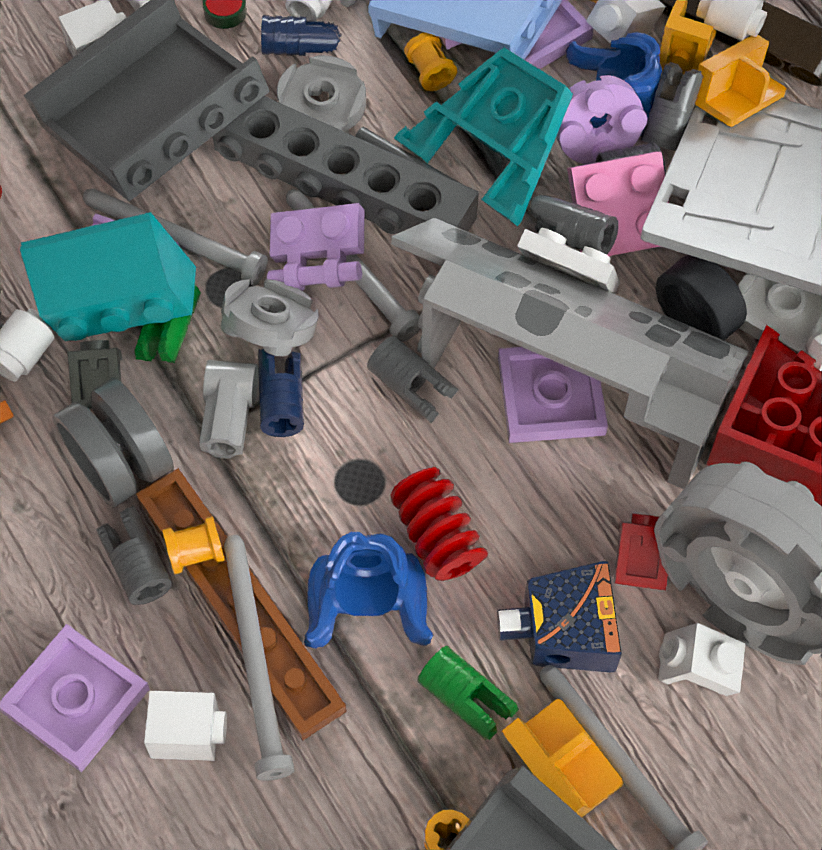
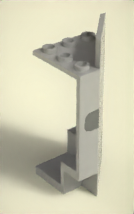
M432 218L391 236V245L442 266L436 276L430 274L426 278L418 297V302L423 304V310L418 321V328L422 329V336L419 340L417 351L422 353V359L430 366L435 368L460 322L464 321L629 393L623 418L680 442L667 482L682 489L689 484L720 419L730 390L749 352L748 350L437 218Z

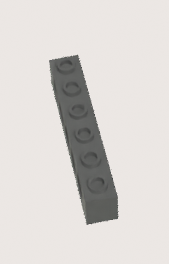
M266 96L262 97L213 136L214 149L224 158L249 165L269 179H279L296 187L308 197H318L336 206L359 203L365 210L364 219L377 224L380 229L389 234H398L432 218H437L468 232L477 219L478 191ZM418 209H426V210H428V211H417V210H418Z

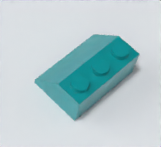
M151 212L21 242L20 252L39 316L65 342L70 340L79 341L89 336L108 332H121L128 328L155 322L164 323L174 318L192 315L196 266Z

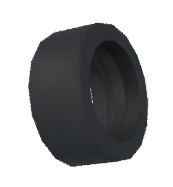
M686 255L657 278L655 286L656 295L666 316L724 341L744 324L747 309L742 293L729 274L717 263Z

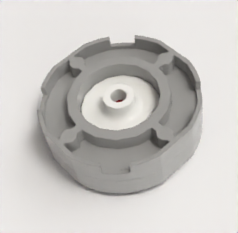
M742 462L741 464L720 463L705 467L697 473L656 522L654 533L662 566L679 591H682L690 583L697 593L711 605L702 616L726 635L745 643L746 646L775 660L805 665L813 654L822 653V506L814 501L810 490L796 481L786 483L765 474L759 467L750 462Z

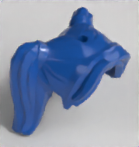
M634 32L628 33L626 37L619 38L618 40H612L610 47L613 48L582 47L576 41H573L567 47L566 57L568 63L580 69L597 71L596 81L601 80L599 76L609 75L627 82L636 92L647 118L649 117V112L662 76L659 56L660 47L653 37L645 33ZM605 113L601 118L592 117L590 122L593 128L604 125L608 114Z
M350 532L340 537L333 546L330 555L318 557L313 564L308 579L309 629L305 634L304 644L306 647L317 649L318 647H324L330 641L338 613L352 616H381L392 610H399L403 629L411 642L421 646H427L431 643L434 634L426 623L427 584L425 572L418 558L412 553H405L403 547L391 536L382 533L364 536L360 532Z

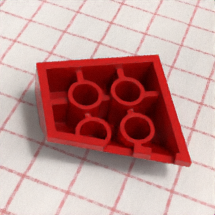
M766 324L719 427L706 465L750 462L769 476L786 483L789 481L801 483L810 490L814 501L822 506V372L814 366L816 363L814 358L803 350L798 354L778 340L780 334Z

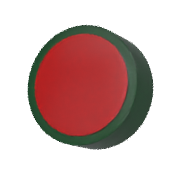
M203 0L205 19L216 28L229 29L236 27L246 17V0Z

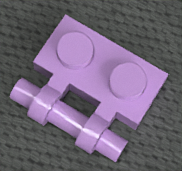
M359 203L271 213L270 257L276 263L287 262V264L284 266V269L269 270L267 279L284 282L285 285L298 288L301 291L307 285L326 284L328 288L343 287L346 281L361 280L362 267L360 262H346V255L364 254L365 210ZM327 258L324 265L306 267L307 260Z

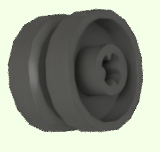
M113 377L91 392V405L95 415L84 405L73 402L54 414L52 419L62 441L85 477L104 501L112 508H115L136 493V481L132 471L142 480L153 483L174 468V464L164 440L143 407L122 382Z

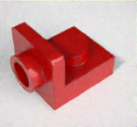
M632 513L631 522L619 521L618 531L620 535L613 581L615 584L666 591L668 574L662 566L654 533L656 522L660 516Z

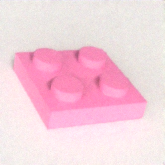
M661 151L567 168L572 202L582 207L584 206L594 211L614 216L618 220L617 237L612 249L607 254L608 256L660 247L641 240L640 236L665 177Z

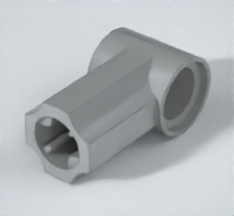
M216 360L207 361L203 384V398L206 405L199 442L201 451L212 454L217 458L229 459L235 455L243 454L249 407H254L257 397V364Z

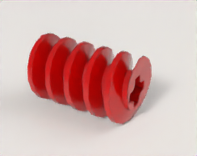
M431 467L415 472L401 480L394 486L390 497L392 504L399 509L400 521L408 526L407 535L409 539L416 543L415 552L417 556L425 560L423 563L425 573L430 577H434L437 581H446L468 573L482 563L489 553L484 547L470 550V547L479 540L480 535L476 530L461 532L470 524L471 517L467 513L453 515L462 506L463 501L459 496L446 497L454 489V483L450 479L436 481L441 474L440 469Z

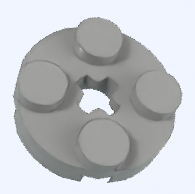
M319 55L310 57V63L297 68L295 63L287 68L277 86V101L346 133H349V129L360 121L366 108V87L364 81L362 82L357 76V70L349 62L333 56ZM322 91L329 93V100L323 102L315 101L311 97L319 96Z
M251 279L235 282L227 288L221 309V329L227 335L240 337L248 342L260 345L267 353L274 356H287L290 354L292 347L301 346L313 337L319 317L318 309L313 312L311 309L312 299L300 289L285 285L284 282L265 279L263 287H249Z

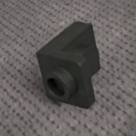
M109 340L80 342V351H68L72 403L77 402L89 409H93L91 405L92 390L113 377L121 381V350L109 348Z

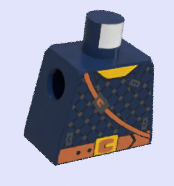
M601 561L531 578L526 583L525 607L497 609L499 640L529 639L533 665L539 667L552 665L563 669L616 672L622 652L608 561Z

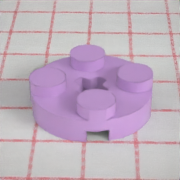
M609 75L599 76L601 78L599 81L587 84L583 80L569 88L573 93V97L556 138L563 152L572 160L582 164L596 163L599 152L626 147L630 148L639 139L648 118L636 92L627 82L620 78ZM607 113L606 123L601 127L593 128L590 122L591 118L594 116L601 118Z

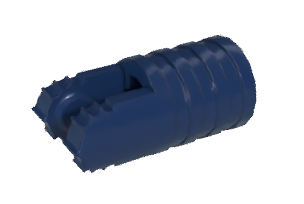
M263 15L261 52L263 55L287 54L290 56H306V52H333V50H337L336 47L341 41L339 37L342 34L338 29V25H335L334 22L307 21V17L303 16L282 17L275 15L273 17Z
M258 349L260 429L263 433L273 437H289L298 434L304 428L301 353L291 352L288 354L285 362V373H275L274 355L267 353L264 349Z

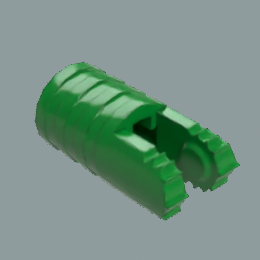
M196 285L194 288L192 315L174 318L164 323L155 322L143 325L134 350L135 360L152 362L158 350L161 361L175 363L201 295V291Z
M444 646L435 653L424 666L417 679L420 685L485 740H491L498 731L493 718L474 702L476 699H479L490 710L495 711L496 715L505 718V720L509 717L512 718L519 710L516 702L467 663L449 646Z

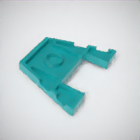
M503 47L458 83L461 89L442 105L438 102L432 104L424 111L426 118L411 130L405 126L395 135L394 139L428 164L454 128L458 126L510 161L481 200L518 227L531 200L573 93L560 81Z

